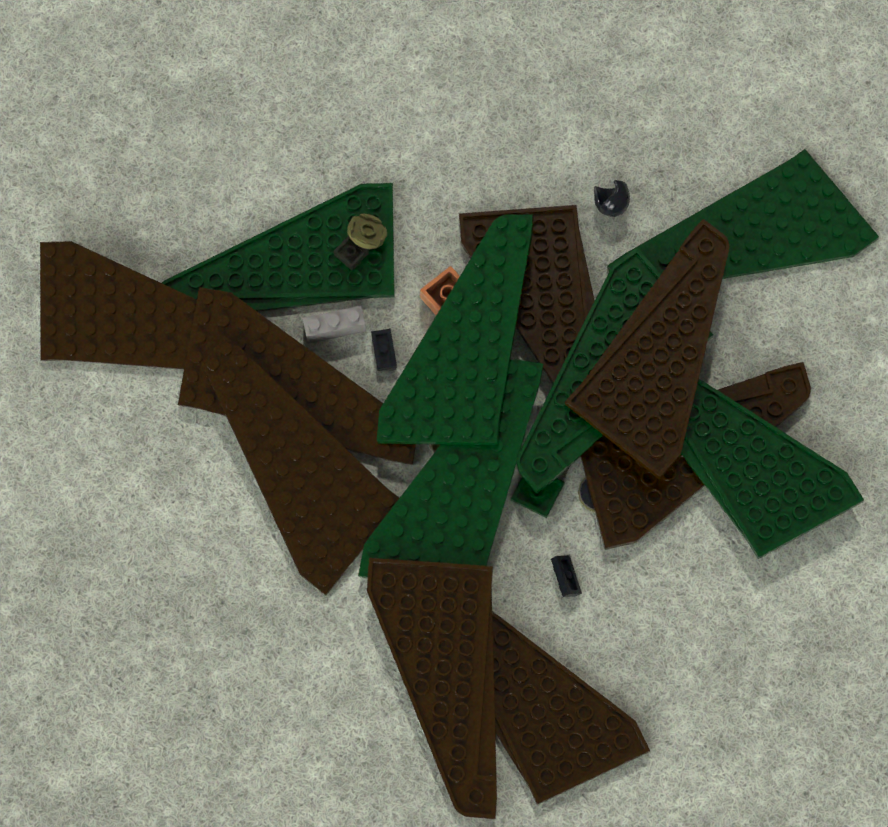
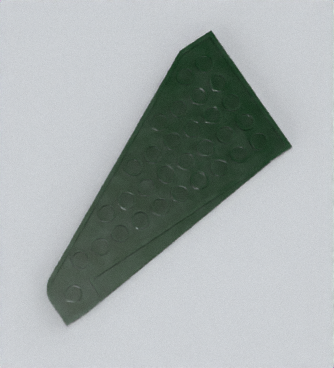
M804 149L790 160L635 248H638L657 271L662 274L689 234L704 219L728 239L729 252L722 278L726 279L855 257L877 241L879 236L807 150ZM635 248L626 252L625 254L617 258L615 261L607 265V269L610 271L612 265H614L624 256L629 254Z
M393 183L359 184L164 280L162 284L194 299L198 297L199 287L231 292L256 311L370 298H395ZM370 214L382 221L381 224L387 229V236L381 246L375 249H366L356 245L350 239L347 227L354 216Z
M502 215L492 222L381 406L377 430V442L379 444L498 445L500 415L527 260L533 236V215Z
M635 248L612 265L518 454V472L536 494L552 483L603 436L602 433L566 406L565 401L584 381L661 275L638 248ZM711 331L709 333L708 341L712 339L714 335Z
M518 359L510 360L500 415L498 445L441 444L365 542L358 577L368 579L369 558L487 566L517 464V457L522 447L539 390L543 371L542 363Z
M698 379L681 455L748 542L757 559L766 556L864 502V498L846 471L701 379Z

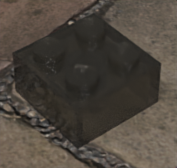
M349 236L333 251L334 256L351 271L369 254L368 249L356 245Z

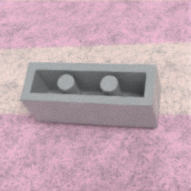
M361 306L303 318L308 344L366 332Z

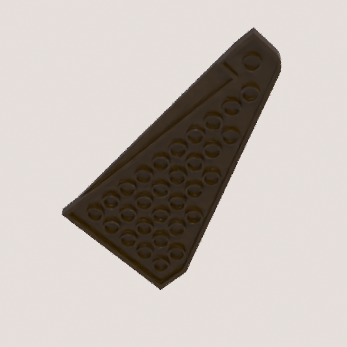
M577 205L459 213L461 246L470 259L495 219L502 215H533V236L527 260L516 329L538 363L543 364L544 372L552 384H554L595 301L579 230Z
M704 219L686 238L679 251L584 381L565 401L566 406L659 480L681 456L729 252L727 237Z
M72 241L40 242L41 361H78L184 369L197 299Z
M199 287L178 406L205 410L226 416L205 371L207 356L220 340L226 336L249 355L346 449L392 462L413 465L416 444H379L377 442L379 410L383 402L231 292Z
M224 336L205 360L207 377L300 576L326 596L362 552L365 542L395 505L399 497L385 487L249 355Z
M804 362L765 372L763 375L718 389V391L777 427L807 402L811 393V386ZM604 435L580 456L605 550L637 543L705 487L682 455L659 480Z
M369 558L367 593L456 811L465 817L496 819L497 769L492 614L493 566Z
M492 611L496 735L527 784L537 805L650 752L633 718Z

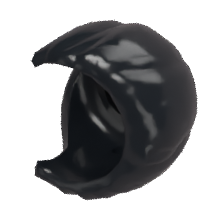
M614 180L615 188L610 189L594 186V201L600 213L616 217L622 215L627 210L630 203V193L624 181Z

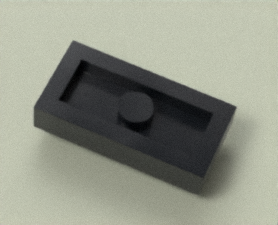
M391 328L371 331L377 371L396 369L397 362Z
M570 555L551 558L562 596L574 597L582 594Z

